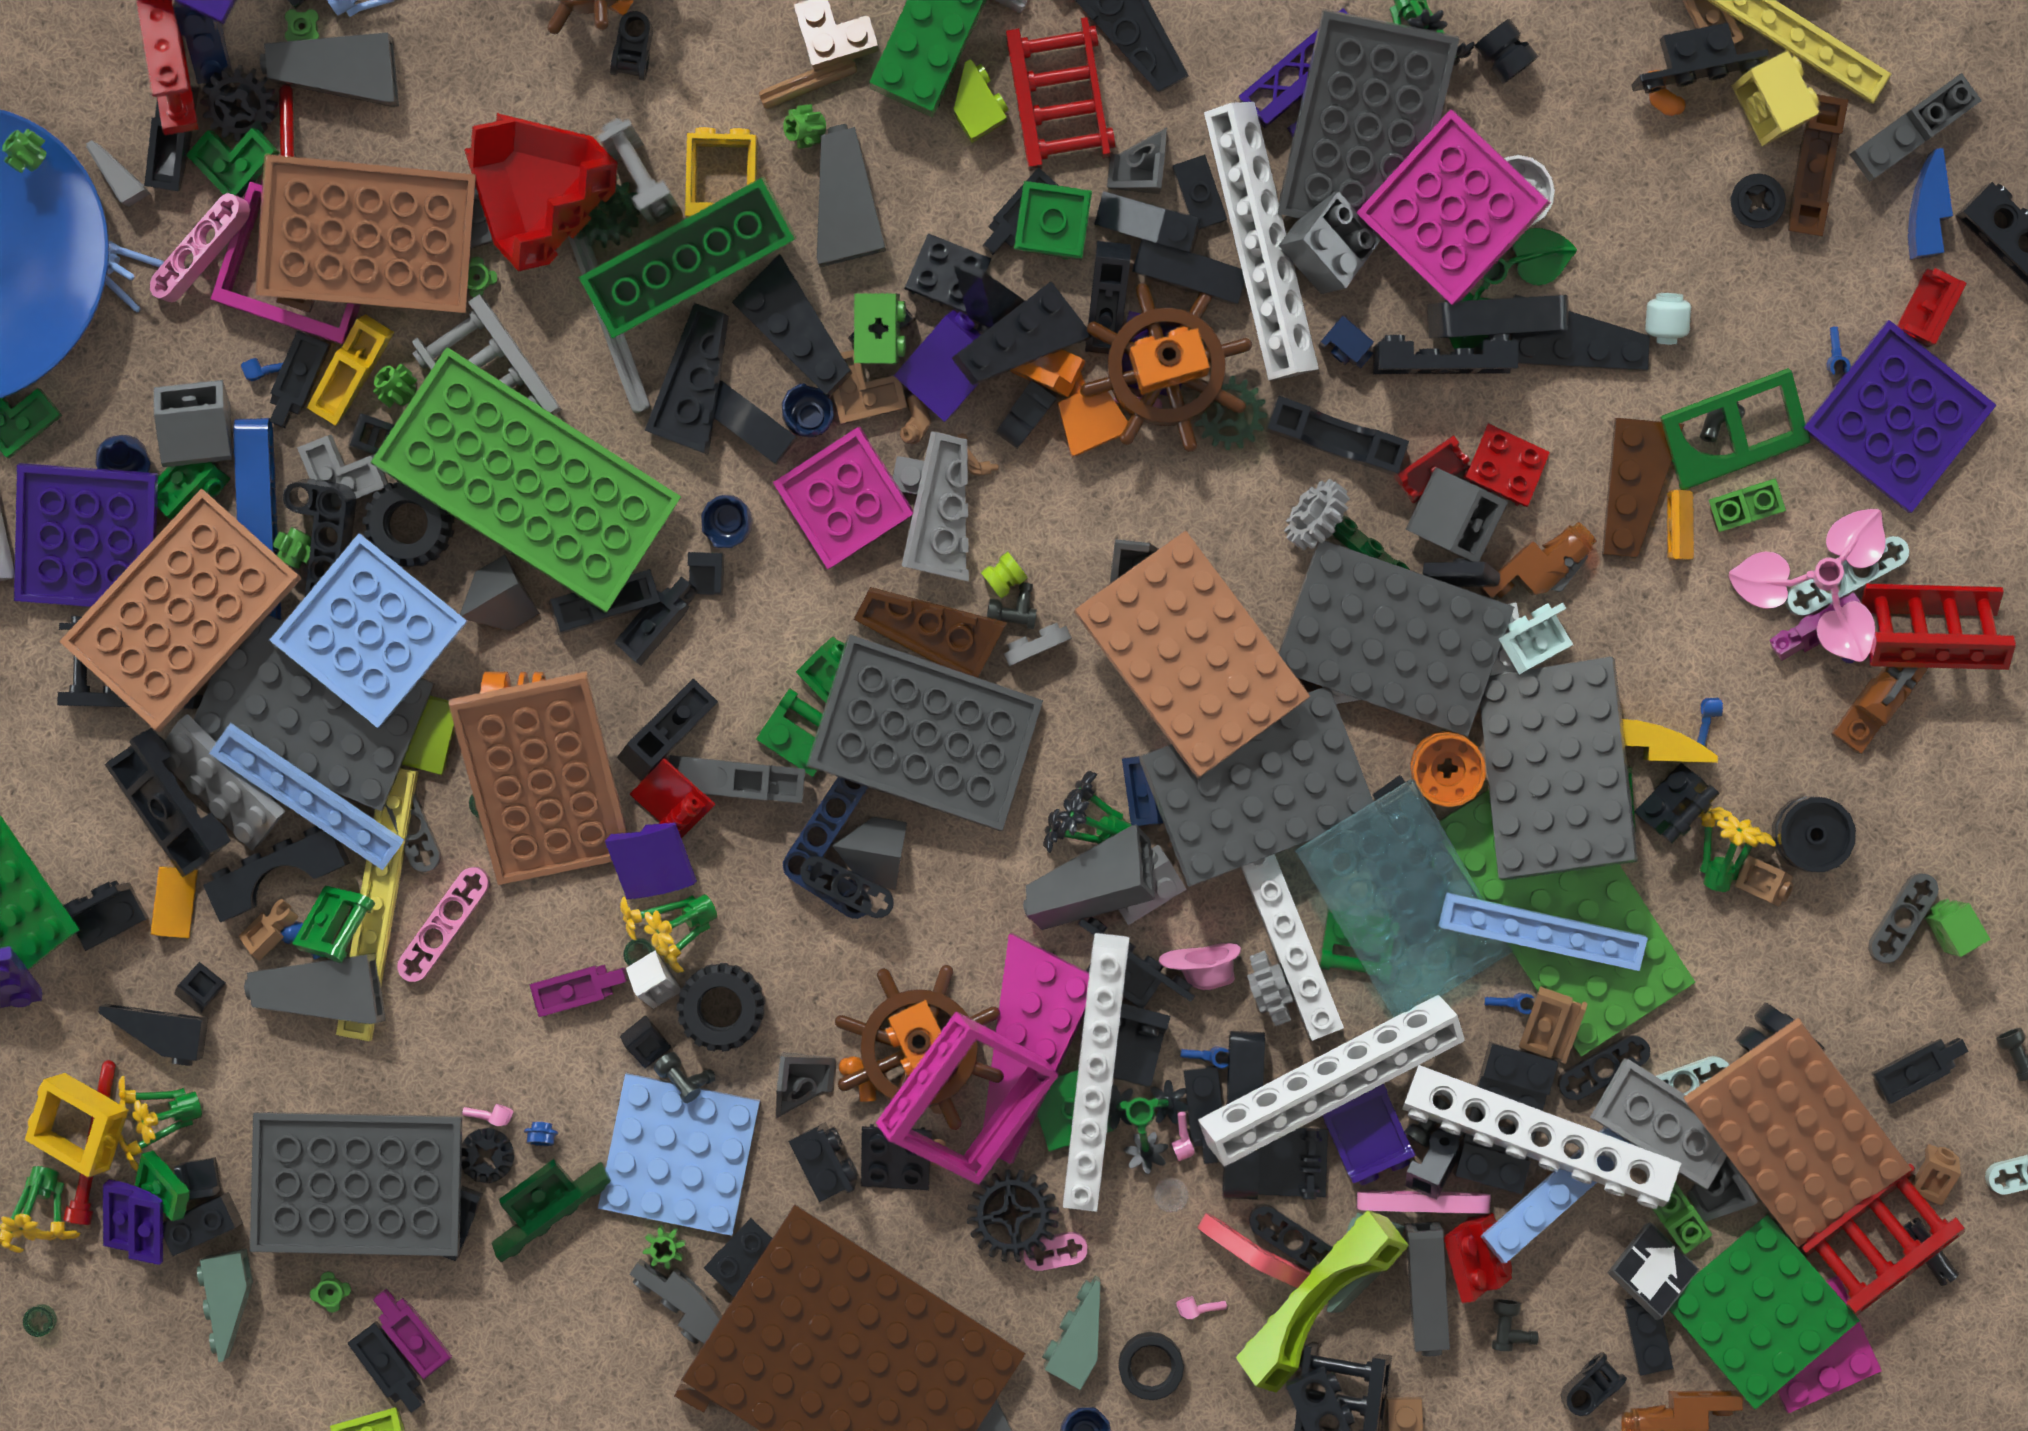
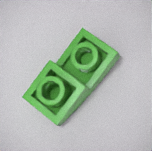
M1776 478L1709 499L1719 532L1786 511Z
M1675 1181L1668 1203L1664 1207L1658 1205L1657 1209L1652 1208V1210L1681 1251L1686 1254L1711 1237L1712 1233Z

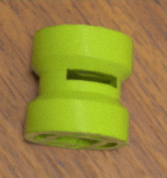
M1008 551L999 557L997 566H988L980 572L1001 599L1009 594L1011 585H1020L1028 579L1027 575Z

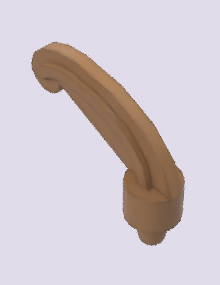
M964 433L958 434L957 436L959 438L968 439L967 435ZM967 447L968 472L973 475L982 476L990 475L991 471L999 469L998 464H990L989 461L978 462Z

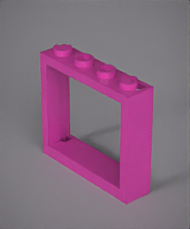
M263 179L260 185L250 182L244 198L250 206L249 218L229 242L211 300L343 345L355 323L361 304L347 303L338 328L232 292L262 200Z
M955 1012L876 1121V1124L889 1141L979 1185L1005 1148L1012 1142L1013 1137L1026 1119L1031 1116L1034 1108L1058 1077V1073L1045 1058ZM977 1039L1028 1067L966 1153L961 1155L911 1130V1128Z

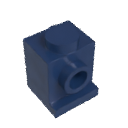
M1342 316L1318 345L1322 349L1327 344L1333 348L1330 354L1340 363L1346 365L1350 362L1353 366L1356 365L1361 369L1373 355L1369 348L1374 341L1347 318Z

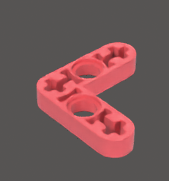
M1205 1213L1197 1227L1250 1266L1291 1286L1298 1288L1310 1275V1272L1262 1249L1228 1224L1208 1213Z

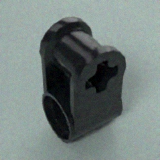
M630 11L621 18L611 59V75L616 76L618 73L638 76L639 80H646L650 61L653 26L643 13ZM634 20H641L645 24L644 32L638 37L629 36L627 32L628 25ZM623 61L634 62V63H637V64L627 63V62H623Z
M1604 1352L1594 1356L1561 1391L1563 1405L1575 1415L1586 1416L1592 1413L1604 1400L1616 1393L1627 1380L1624 1374H1619L1607 1361L1608 1356ZM1600 1371H1602L1608 1377V1380L1605 1379V1377L1600 1373ZM1578 1390H1584L1586 1392L1585 1402L1581 1406H1573L1571 1403L1572 1395Z

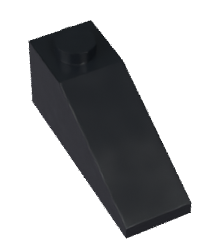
M1103 191L1094 225L1193 252L1202 218Z
M1097 241L1088 324L1090 322H1097L1117 334L1123 326L1131 244ZM1092 336L1086 340L1085 352L1109 354L1111 346Z
M956 260L954 269L966 313L972 321L979 325L977 328L978 332L983 334L1025 301L985 271Z
M693 678L625 745L617 759L642 781L685 738L718 701Z
M113 1004L99 1006L98 1013L162 1057L172 1058V1064L192 1066L193 1061L203 1058L208 1017Z

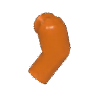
M1666 85L1660 91L1649 93L1650 103L1664 115L1674 116L1684 112L1686 107L1685 100L1666 89Z
M855 1056L844 1058L839 1064V1071L843 1076L850 1075L864 1068L862 1059ZM870 1080L859 1085L860 1102L877 1100L876 1088Z

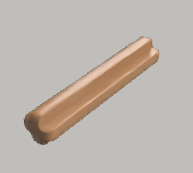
M854 59L819 70L814 71L812 69L761 90L759 96L763 106L769 109L855 74L857 66Z

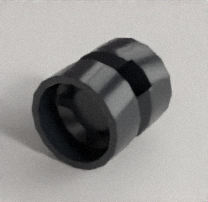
M1510 18L1494 28L1474 46L1485 61L1493 62L1491 70L1502 84L1511 80L1539 57L1528 42H1520L1521 33Z

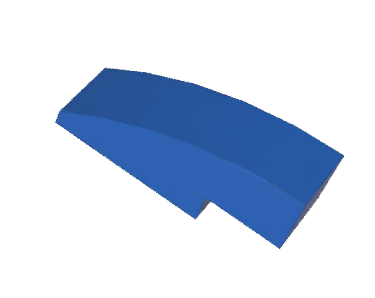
M1943 148L1936 149L1928 154L1913 192L1908 226L1910 260L1938 256L1944 253L1940 221L1953 217Z

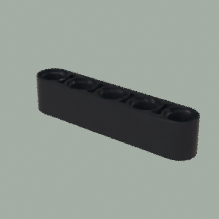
M1230 1031L1226 1105L1263 1086L1265 1032ZM1260 1148L1225 1167L1223 1166L1222 1193L1224 1199L1258 1200Z

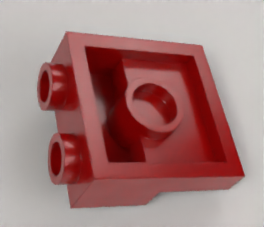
M1494 1213L1469 1217L1443 1237L1462 1303L1474 1302L1486 1291L1500 1289L1512 1279L1511 1261L1501 1263L1480 1237L1497 1222Z

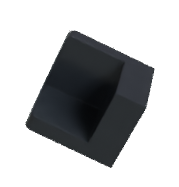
M688 552L689 582L698 589L697 594L723 595L725 554Z
M216 1157L182 1162L174 1167L175 1175L190 1191L189 1200L213 1196L221 1191Z

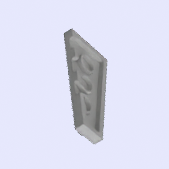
M931 432L902 567L969 582V569H966V552H969L968 538H966L968 503H965V485L968 484L967 439L939 432Z

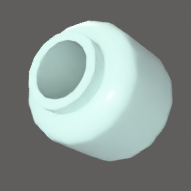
M1658 293L1655 299L1648 302L1645 330L1649 335L1657 337L1656 343L1677 344V338H1682L1689 334L1691 304L1683 300L1684 295Z

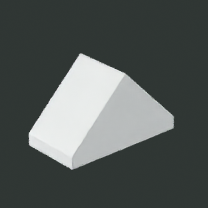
M656 951L626 968L636 996L653 1009L676 996L681 991L679 984Z

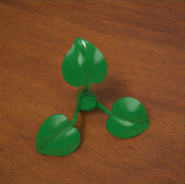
M1544 228L1527 229L1513 244V250L1517 257H1513L1506 262L1500 258L1481 278L1483 282L1476 290L1475 295L1468 292L1461 301L1490 299L1481 297L1482 293L1489 288L1490 284L1503 282L1508 275V269L1518 263L1517 272L1525 282L1532 285L1548 284L1562 273L1567 263L1576 254L1577 249L1568 239L1554 231ZM1488 335L1448 338L1453 349L1474 348L1484 338H1487Z

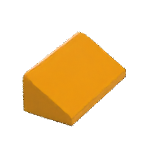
M1672 490L1667 493V558L1669 560H1691L1694 558L1693 492Z
M159 867L151 935L190 938L198 870H194L185 877H182L176 867Z

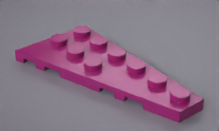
M1009 933L999 1004L1000 1017L997 1019L996 1033L1045 1058L1057 1072L1085 1015L1090 973L1013 933ZM993 1049L991 1067L1000 1069L1004 1073V1078L999 1083L989 1081L983 1128L1028 1067L996 1049ZM1047 1092L1034 1108L1031 1116L1026 1119L1015 1134L1012 1142L999 1156L1000 1159L1009 1164L1014 1163Z

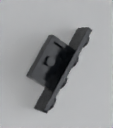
M1728 23L1663 35L1660 39V44L1667 69L1641 74L1631 86L1633 92L1644 90L1648 94L1660 91L1665 88V85L1676 83L1677 87H1684L1695 83L1699 78L1708 77L1710 81L1718 80L1728 76L1729 72L1738 70L1741 71V74H1746L1750 69L1762 64L1770 54L1768 49L1737 55Z
M1090 917L1088 921L1081 918L1077 922L1078 925L1094 936L1095 933L1106 934L1104 932L1108 928L1094 917ZM1129 942L1123 996L1144 1009L1161 982H1163L1192 1002L1195 995L1190 992V989L1193 985L1177 974L1171 979L1161 971L1164 966L1149 955L1142 959L1133 953L1136 946ZM1090 963V965H1089V966L1087 967V969H1086V971L1089 972V973H1090L1091 963Z

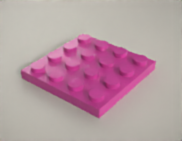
M1450 109L1356 213L1450 304L1454 305L1468 294L1544 212L1551 202L1458 114Z

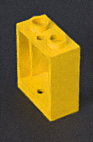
M699 127L695 128V133H687L686 218L714 204L696 202L698 146L748 148L747 185L757 180L758 139L756 135H750L749 129L732 128L729 134H716L715 128Z
M66 1073L43 1079L37 1091L38 1098L34 1111L28 1119L25 1141L87 1177L110 1170L129 1109ZM61 1099L94 1117L85 1150L51 1131Z

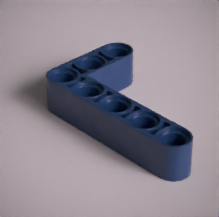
M837 777L785 856L783 871L789 879L845 916L859 919L866 914L861 911L853 912L846 904L810 887L803 881L801 874L793 873L789 867L791 858L796 855L803 856L806 860L812 856L823 857L868 789L866 786L853 789L847 785L845 779ZM840 798L845 802L846 811L843 816L833 817L828 813L827 804L830 799ZM821 827L826 831L827 840L825 844L815 846L809 841L808 833L811 828ZM817 862L815 866L808 865L807 870L811 872V880L816 881L818 877L827 874L822 871V863ZM833 868L832 876L835 878L840 872ZM848 877L839 880L837 889L842 896L848 897L850 894L857 892V883ZM863 888L861 895L872 903L871 896Z

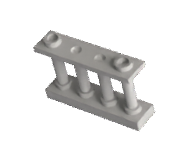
M618 118L602 127L604 133L597 137L615 160L621 157L639 187L637 189L638 195L634 196L633 200L651 227L681 211L664 181L656 183L655 180H652L635 149L641 147L644 143L629 119L622 122Z
M480 294L468 302L473 308L469 313L470 317L426 347L419 338L412 341L417 349L412 354L424 370L427 367H430L432 370L437 362L435 358L443 353L446 347L450 348L477 328L482 330L486 327L493 337L488 341L490 345L468 359V361L481 368L495 357L499 356V358H502L506 355L513 366L508 369L510 373L499 381L510 388L517 384L521 386L525 383L532 392V395L528 397L529 400L553 415L562 410L494 311Z

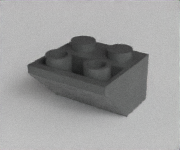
M1336 191L1296 221L1278 246L1320 294H1325L1347 288L1381 240L1356 213L1341 193Z
M223 380L154 387V420L162 467L232 460L231 404Z
M1435 467L1406 530L1472 562H1479L1508 501Z

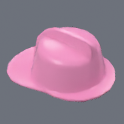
M1220 943L1204 948L1173 950L1161 955L1159 963L1167 968L1182 970L1187 982L1193 985L1194 988L1211 990L1234 982L1233 959L1237 958L1241 953V947L1233 943Z

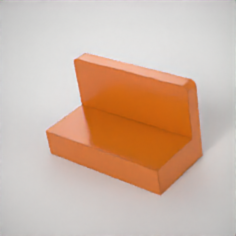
M1061 350L1041 357L1029 364L1013 368L1010 372L1026 380H1033L1042 387L1069 397L1085 364V360L1065 350Z

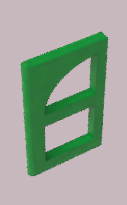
M1789 368L1660 416L1681 490H1687L1810 443V436L1803 428L1806 422L1793 373ZM1779 386L1791 431L1748 446L1737 402ZM1722 408L1733 453L1711 455L1691 446L1683 436L1679 423Z

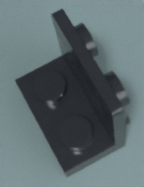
M117 880L111 883L107 882L91 890L93 897L90 899L85 896L81 899L76 898L63 905L79 928L76 934L85 951L149 919L130 882L119 884Z
M1122 1003L1113 1074L1114 1079L1144 1087L1152 1085L1163 1037L1170 1020L1169 1015Z
M824 1122L788 1141L819 1202L843 1190H846L847 1193L854 1191L859 1174L850 1157L844 1159L840 1151L843 1141L835 1126L829 1129L827 1123Z

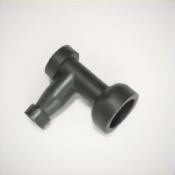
M1023 582L1019 585L1020 592L1016 609L1003 608L999 600L989 599L987 617L1004 622L1027 625V629H1034L1037 609L1030 608V592H1032L1033 584Z
M2022 1028L2011 1029L1996 1037L2000 1048L2009 1050L2018 1070L2016 1073L2018 1080H2028V1054L2026 1055L2021 1045L2025 1040Z
M675 1052L665 1054L654 1065V1071L661 1078H669L681 1092L680 1098L684 1103H689L699 1096L701 1092L699 1087L715 1081V1074L711 1069L686 1078L680 1070L681 1059Z
M1438 1096L1433 1097V1104L1437 1109L1447 1110L1451 1107ZM1428 1119L1427 1123L1419 1122L1418 1125L1412 1123L1404 1132L1427 1148L1431 1137L1429 1132L1436 1122ZM1461 1132L1460 1135L1457 1136L1460 1138L1464 1132Z
M1494 1299L1493 1311L1499 1315L1497 1337L1496 1340L1492 1341V1349L1509 1352L1513 1349V1343L1537 1345L1539 1339L1537 1331L1527 1332L1511 1329L1512 1318L1520 1313V1302Z

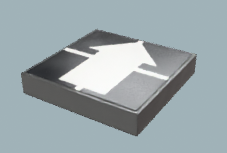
M1649 1222L1642 1227L1607 1273L1650 1315L1659 1320L1670 1309L1690 1283L1691 1278L1699 1271V1268Z

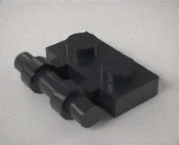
M1680 763L1634 813L1672 844L1680 835L1685 836L1690 831V824L1702 812L1706 814L1711 809V802L1720 793L1710 784L1707 785L1702 778L1688 767Z

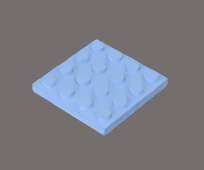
M359 533L272 636L270 641L379 729L468 622Z
M626 1073L606 1165V1171L611 1182L601 1192L598 1209L732 1236L760 1100L699 1088L701 1090L699 1096L689 1103H684L680 1098L681 1092L673 1082Z

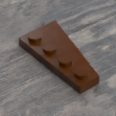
M1614 418L1602 555L1637 558L1672 461L1662 422ZM1679 423V427L1682 432L1684 424Z
M870 587L853 619L938 665L976 678L979 677L1007 622Z

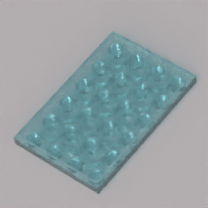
M1413 778L1295 850L1393 1018L1410 1011L1413 1007L1436 995L1441 997L1514 952L1508 942L1439 927L1446 892L1480 900L1484 899Z

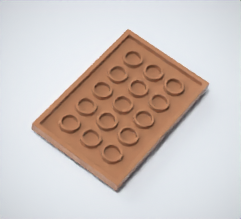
M265 154L255 295L466 313L476 175Z
M201 488L59 642L151 727L160 733L302 578Z
M1186 530L1074 610L1075 615L1197 779L1310 697Z
M587 671L449 699L451 716L497 884L501 885L612 862L605 840L610 834L628 832Z
M1799 1018L1684 1096L1688 1106L1797 1247L1807 1242V1238L1814 1232L1820 1233L1863 1199L1877 1194L1912 1170Z

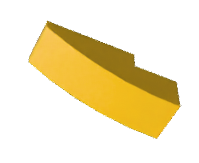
M366 314L356 319L342 348L336 351L307 409L333 425H338L378 363L394 331Z
M1622 719L1625 746L1644 747L1643 760L1718 763V756L1682 733L1648 722Z

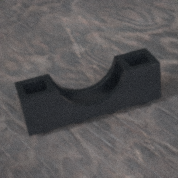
M1282 396L1276 398L1265 429L1266 432L1393 476L1399 473L1409 441L1403 438L1334 418L1308 405Z
M314 826L303 832L305 838L293 843L291 838H288L273 845L274 852L265 857H262L260 852L241 860L243 867L231 872L229 867L210 874L209 876L212 881L204 884L203 887L219 922L227 921L258 907L257 895L262 880L270 871L279 866L297 867L305 871L313 879H317L351 864L341 842L319 827Z

